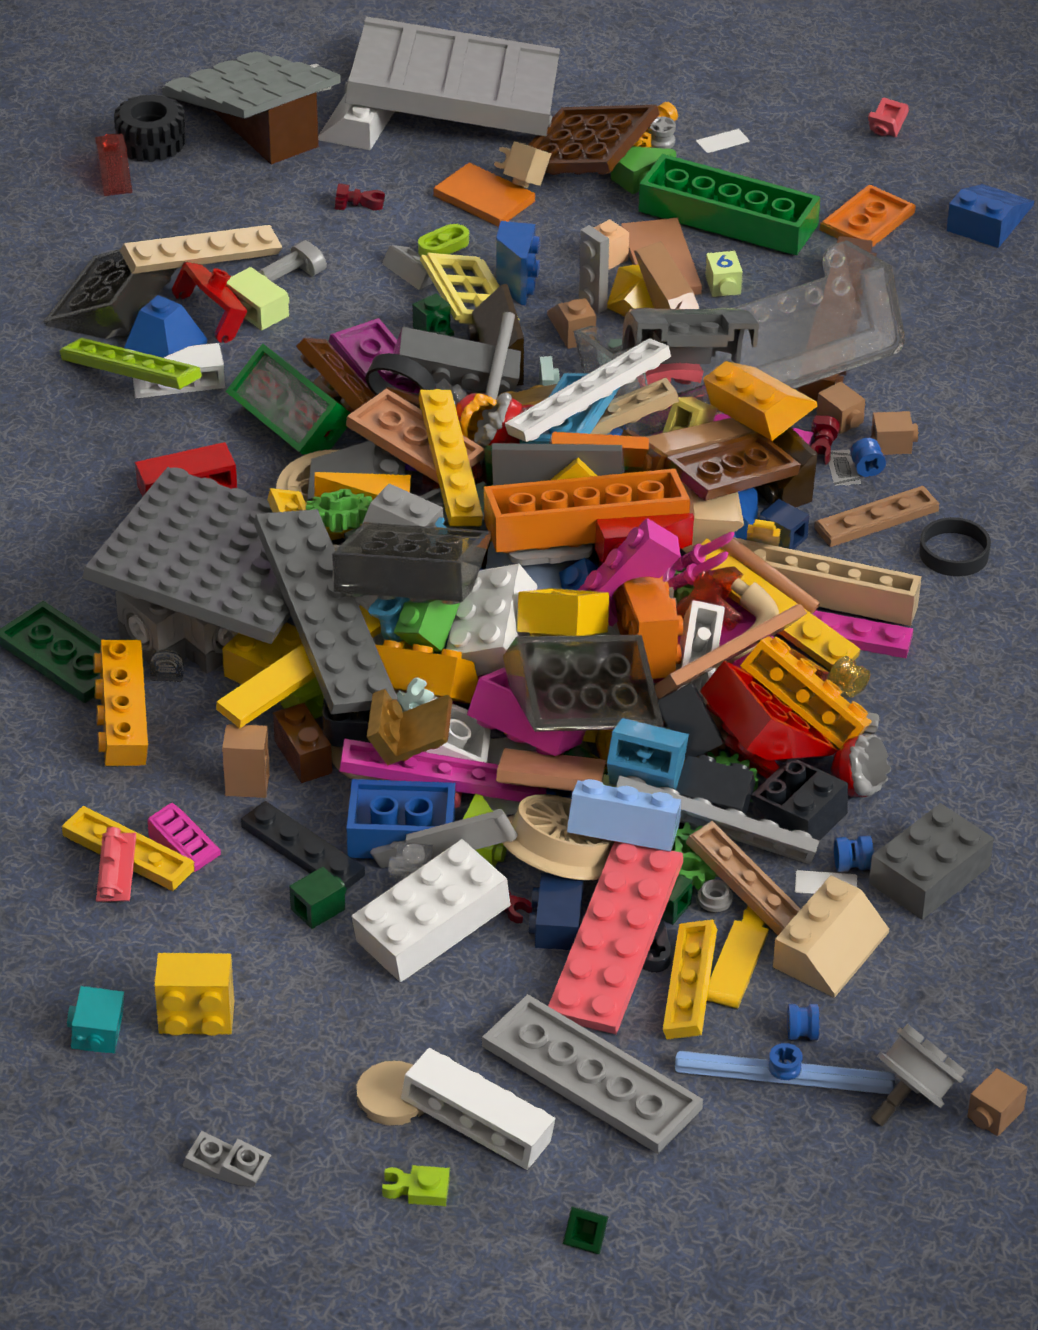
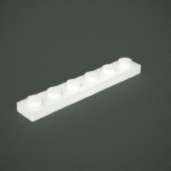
M650 338L507 421L505 426L508 434L525 442L537 439L543 432L561 425L565 419L577 412L586 410L589 405L597 400L610 396L614 390L624 384L631 383L646 371L657 368L660 363L671 357L669 346Z

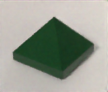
M572 1206L563 1244L600 1254L609 1216Z

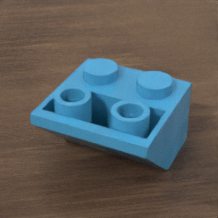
M622 718L612 731L607 759L609 784L617 785L619 776L626 778L628 776H635L643 779L647 785L657 788L669 787L676 790L683 769L689 734Z

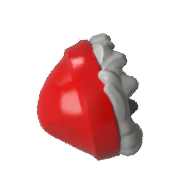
M509 393L499 395L494 407L489 410H483L482 416L484 419L477 422L478 432L475 433L474 440L476 444L484 449L486 448L485 446L492 445V443L520 444V439L509 435L505 426L507 421L523 413L522 403L513 399Z
M859 735L849 738L834 755L831 774L848 783L849 796H870L881 790L882 784L888 781L886 774L891 771V767L888 765L887 758L889 756L881 738L876 735Z

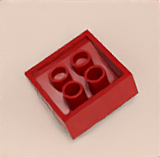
M725 660L699 691L708 702L706 704L708 710L723 720L721 724L723 729L738 739V748L750 757L756 754L766 760L830 756L834 755L837 751L823 734L750 673Z

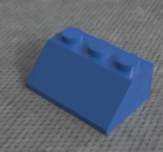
M352 779L347 820L348 856L351 858L374 859L370 853L373 848L388 845L395 841L406 840V834L454 822L456 783Z

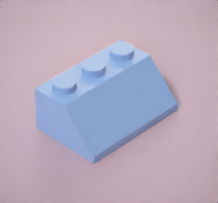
M578 780L572 793L567 832L671 852L680 824L681 799L673 798L670 794L663 792L653 794L639 792L631 786H620L617 788L606 786L598 780Z

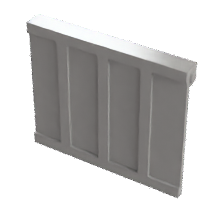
M366 16L348 82L345 83V103L546 136L547 129L551 127L552 122L550 110L560 49Z

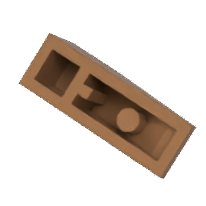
M661 241L634 250L654 309H699L694 292Z

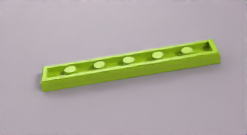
M79 338L59 350L62 360L179 390L202 377L200 367L85 338Z

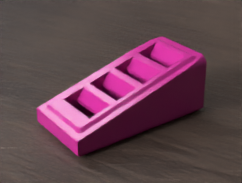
M168 804L148 818L149 838L193 860L194 872L221 855V850L175 804ZM199 847L202 848V850L196 853L195 855L192 856L190 854Z

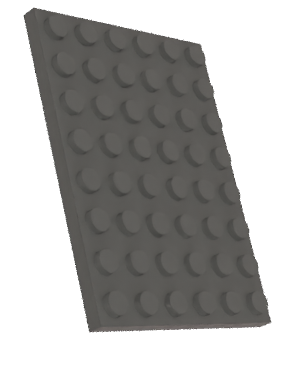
M167 467L87 563L82 579L269 644L273 643L291 616L254 526L256 514L273 513L268 500L248 495L242 489H230L219 485L210 478H199L190 475L181 468ZM343 538L332 540L331 542L333 545H339Z

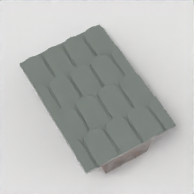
M250 52L239 56L236 61H224L216 64L213 69L196 71L189 78L182 77L171 80L162 87V95L213 110L272 165L319 147L317 91L339 84L340 74L320 66L312 67L302 62H291L277 55L271 57L261 52Z

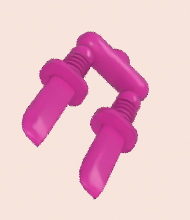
M728 532L705 545H694L692 551L681 556L663 574V582H668L669 587H673L674 590L687 584H697L701 574L717 567L727 559L729 553L722 552L705 561L706 555L728 544L733 539L734 532ZM684 568H687L686 571L674 576L676 570L681 571Z

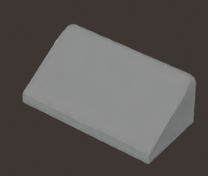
M389 246L382 263L384 266L418 290L433 283L420 261L421 256L416 251L405 246Z

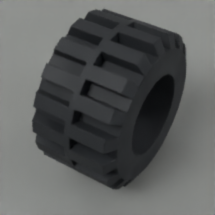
M144 94L138 97H131L128 101H123L115 110L116 145L123 155L127 154L128 158H137V161L149 160V162H155L156 159L165 160L167 156L173 157L176 155V152H180L186 143L184 110L181 104H177L176 100L168 99L164 95Z

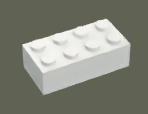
M461 839L351 915L356 941L399 982H402L508 908L511 904L507 878Z

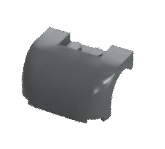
M636 308L629 310L624 318L621 354L650 338L669 346L671 357L660 364H711V357L716 356V351L731 354V360L740 364L745 329L749 330L752 347H757L759 322L751 312L741 309Z

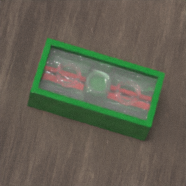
M263 343L225 391L303 455L331 450L348 428L346 421L347 416L351 412Z

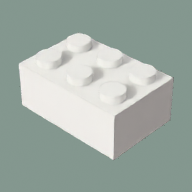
M520 564L461 574L458 589L463 591L464 594L449 632L446 649L462 652V659L474 662L477 676L490 674L506 666L513 670L522 669V645L529 633L517 632L518 592L537 590V584Z

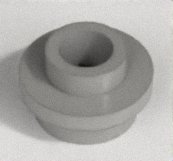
M713 879L703 884L702 888L698 891L697 899L703 909L710 912H722L731 906L733 894L724 881Z

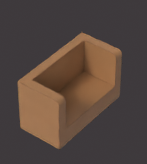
M235 724L226 725L222 747L225 795L266 798L270 777L267 726L244 725L242 728H238Z

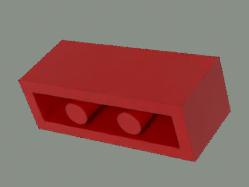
M225 442L135 462L137 486L142 497L167 467L181 468L190 475L213 479L219 485L230 489L237 488L236 464Z

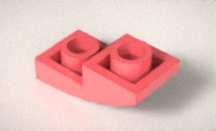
M660 364L657 368L648 370L638 376L637 380L639 384H642V387L663 378H667L669 382H671V378H674L675 382L690 385L691 382L701 383L704 371L700 364Z

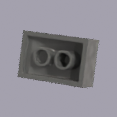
M371 441L312 458L307 501H313L315 472L405 475V462Z

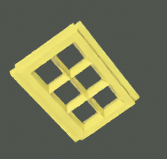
M427 253V255H421L420 257L422 265L440 296L450 304L451 315L454 320H458L459 323L472 324L473 310L466 309L463 302L473 303L475 308H477L499 287L485 261L475 256ZM443 268H452L456 275L446 274ZM462 269L472 270L475 276H466ZM453 285H462L467 293L456 292ZM472 286L482 287L486 294L476 293Z

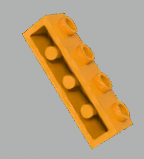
M768 636L760 640L740 665L839 749L849 738L862 735L872 723L866 717L868 712L860 704L854 701L850 704L841 696L842 690L830 680L824 682L814 674L817 671L815 667L805 659L800 658L798 660L789 653L791 648L778 637L772 639Z
M101 640L100 653H94L93 663L94 673H100V679H95V699H101L102 705H97L96 709L97 726H103V732H98V752H104L105 766L146 765L148 736L141 640Z

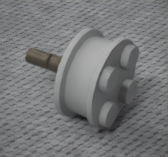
M906 1024L903 1029L899 1027L896 1031L899 1038L886 1054L879 1052L877 1055L881 1061L896 1072L895 1076L900 1080L886 1097L887 1100H884L871 1116L881 1126L887 1122L895 1112L896 1107H899L911 1090L917 1094L921 1092L941 1108L944 1105L941 1098L955 1081L961 1083L964 1080L962 1075L966 1070L950 1057L943 1062L947 1055L928 1039H925L921 1044L925 1037L909 1024Z

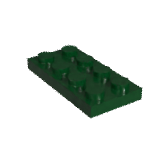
M41 601L0 628V646L83 703L95 697V679H100V673H94V653H100L102 639L45 601Z

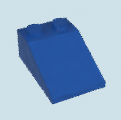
M984 184L961 189L949 203L946 231L999 248L1032 208L1034 201Z

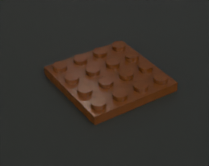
M657 105L562 107L552 118L551 127L547 129V135H537L528 146L551 153L545 173H550L551 175L561 173L580 175L586 172L607 174L614 169L660 113Z

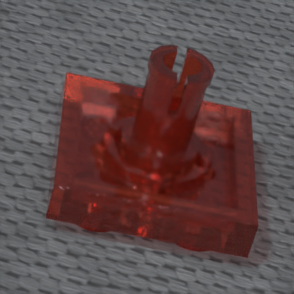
M735 566L703 571L694 580L693 586L695 588L690 595L684 597L677 604V615H681L684 620V615L692 600L725 607L722 625L728 631H732L739 624L736 620L741 621L743 615L738 613L725 600L732 591L731 586L737 578L741 579L744 574Z

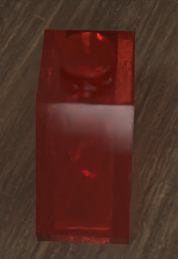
M106 134L95 137L97 165L104 196L132 193L127 149L123 134Z

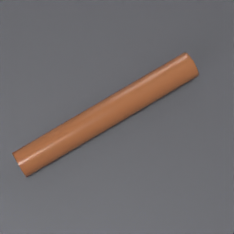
M734 537L728 544L721 547L797 604H801L811 614L819 607V601Z

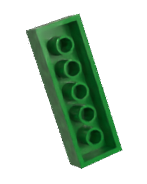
M662 154L639 184V212L664 219L678 218L681 224L796 256L819 224L820 196Z

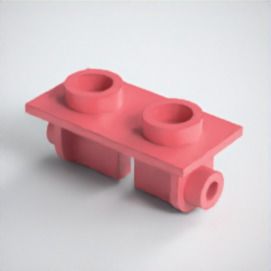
M108 827L106 833L102 834L96 895L97 902L130 901L136 833H120L121 829Z

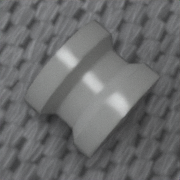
M657 117L648 128V131L651 133V147L670 149L675 145V136L673 134L676 131V123L668 117Z

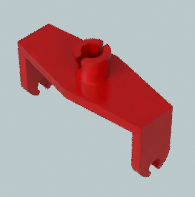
M184 261L172 287V294L178 299L179 294L182 292L180 297L182 299L188 298L197 285L200 290L225 310L215 330L216 340L219 343L222 340L225 343L232 341L246 316L247 309L232 290L226 286L231 276L221 269L214 268L211 273L202 264Z

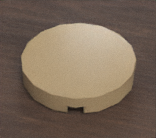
M384 1061L371 1066L361 1075L357 1083V1104L360 1110L362 1108L367 1113V1117L373 1122L387 1126L403 1125L411 1122L412 1117L418 1114L420 1117L424 1113L422 1110L401 1099L405 1074L413 1064L402 1061Z

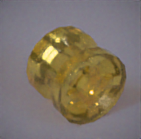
M843 656L831 668L828 680L838 687H842L843 692L847 696L854 697L867 686L870 680V671L863 666H857L853 658Z

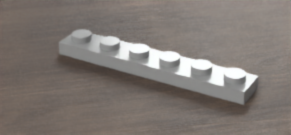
M619 776L616 785L617 788L620 786H631L639 792L649 794L656 792L670 794L673 798L681 799V823L685 824L686 822L690 826L697 828L699 825L705 826L713 821L730 839L797 861L811 864L818 847L819 840L813 839L807 832L801 830L788 831L779 828L778 824L766 819L758 821L746 817L743 812L737 809L728 808L724 810L712 806L710 801L703 798L690 799L679 795L678 791L669 787L657 788L647 785L643 779L635 776H628L627 778Z

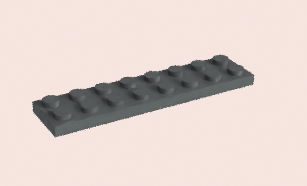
M318 509L256 514L254 526L330 713L338 714L371 710L373 693L382 689L388 692L392 700H398Z

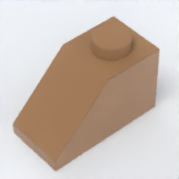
M586 298L557 304L547 311L548 317L567 349L596 342V314Z

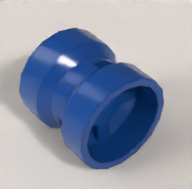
M870 835L858 836L856 840H849L847 837L834 838L833 853L836 871H849L853 867H858L860 870H871L874 850Z

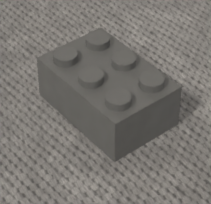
M939 803L872 855L869 884L923 920L990 867L994 838L942 803Z

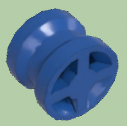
M862 438L852 445L850 456L855 463L858 474L863 477L875 476L884 470L886 459L881 452L878 441L873 438Z
M788 1004V1040H797L799 1037L818 1040V1004H809L807 1007Z

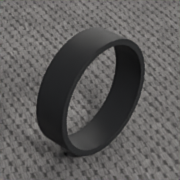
M391 353L377 355L373 359L365 377L368 387L376 396L387 387L399 389L385 381L377 370H388L406 376L422 390H434L435 381L432 375L422 365L407 357Z
M957 517L941 518L929 523L923 529L919 554L923 563L937 573L955 577L968 576L979 572L988 563L991 539L982 526L971 520ZM958 533L978 541L984 548V552L973 559L954 561L935 555L927 548L925 543L932 537L940 534Z

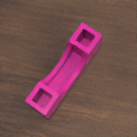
M646 518L639 527H634L629 532L627 539L617 549H613L608 554L606 561L597 570L592 571L587 576L585 583L578 590L609 592L608 626L613 627L618 622L616 602L612 597L616 589L626 581L638 577L661 578L681 557L678 536Z

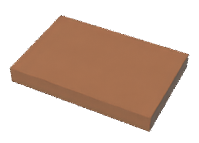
M504 748L497 769L496 781L498 783L574 791L578 780L593 779L602 782L606 760L568 755H543L534 751Z

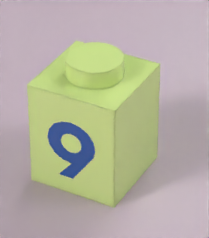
M736 252L707 253L705 276L712 297L741 294L742 269Z

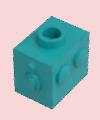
M85 986L80 987L77 1005H70L67 1017V1027L72 1028L71 1049L115 1053L123 1018L124 992Z

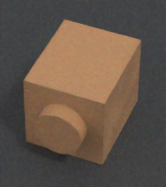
M839 382L818 393L816 415L836 418L840 423L838 433L842 434L863 423L865 399L847 385Z
M910 411L875 412L872 418L871 438L878 441L883 455L912 454L913 442L918 441L917 423L912 424Z
M996 1069L971 1093L968 1118L979 1128L987 1129L996 1136H999L1024 1111L1027 1086L1001 1070Z

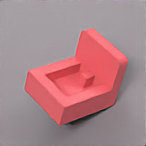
M882 98L876 112H870L868 115L870 129L880 136L890 135L896 137L909 112L908 105Z

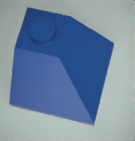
M157 295L140 309L124 348L164 358L189 346L205 345L207 338L181 304Z

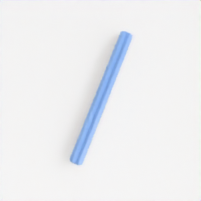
M678 1051L675 1059L676 1072L879 1094H890L895 1086V1074L892 1072L801 1063L802 1070L799 1076L792 1080H780L771 1075L768 1066L769 1060L687 1051Z

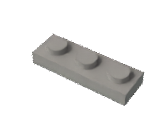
M588 225L580 230L579 299L586 298L592 309L599 314L607 309L609 238Z

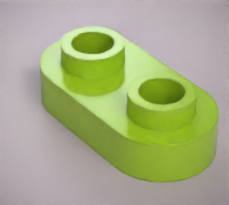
M449 224L425 234L418 239V254L420 256L427 255V253L451 254L461 250L469 244V230L460 224Z

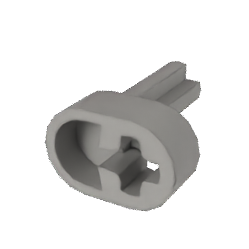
M304 240L291 247L290 254L258 272L273 282L299 267L310 276H314L324 271L327 264L322 252L309 241Z

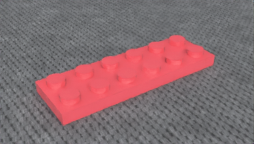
M614 841L548 1007L580 1026L617 1034L684 861L683 853Z

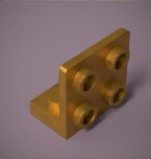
M385 689L377 691L372 696L367 738L387 766L399 761H406L424 751L437 749L448 741L452 699L449 695H445L402 712L399 702L395 699L392 700Z

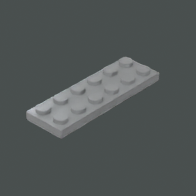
M528 994L482 1036V1047L657 1154L703 1109V1099Z

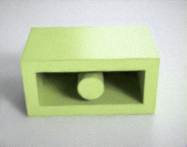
M252 267L232 276L226 286L232 290L247 309L245 319L260 330H264L289 316L288 293Z

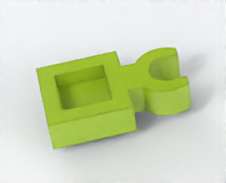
M412 1165L411 1174L404 1173L402 1170L394 1167L385 1169V1181L396 1183L382 1185L383 1197L395 1199L402 1195H408V1204L446 1206L450 1168Z

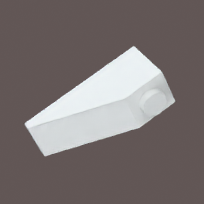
M219 343L189 346L164 357L200 367L202 377L180 390L133 378L135 398L225 388L224 364Z

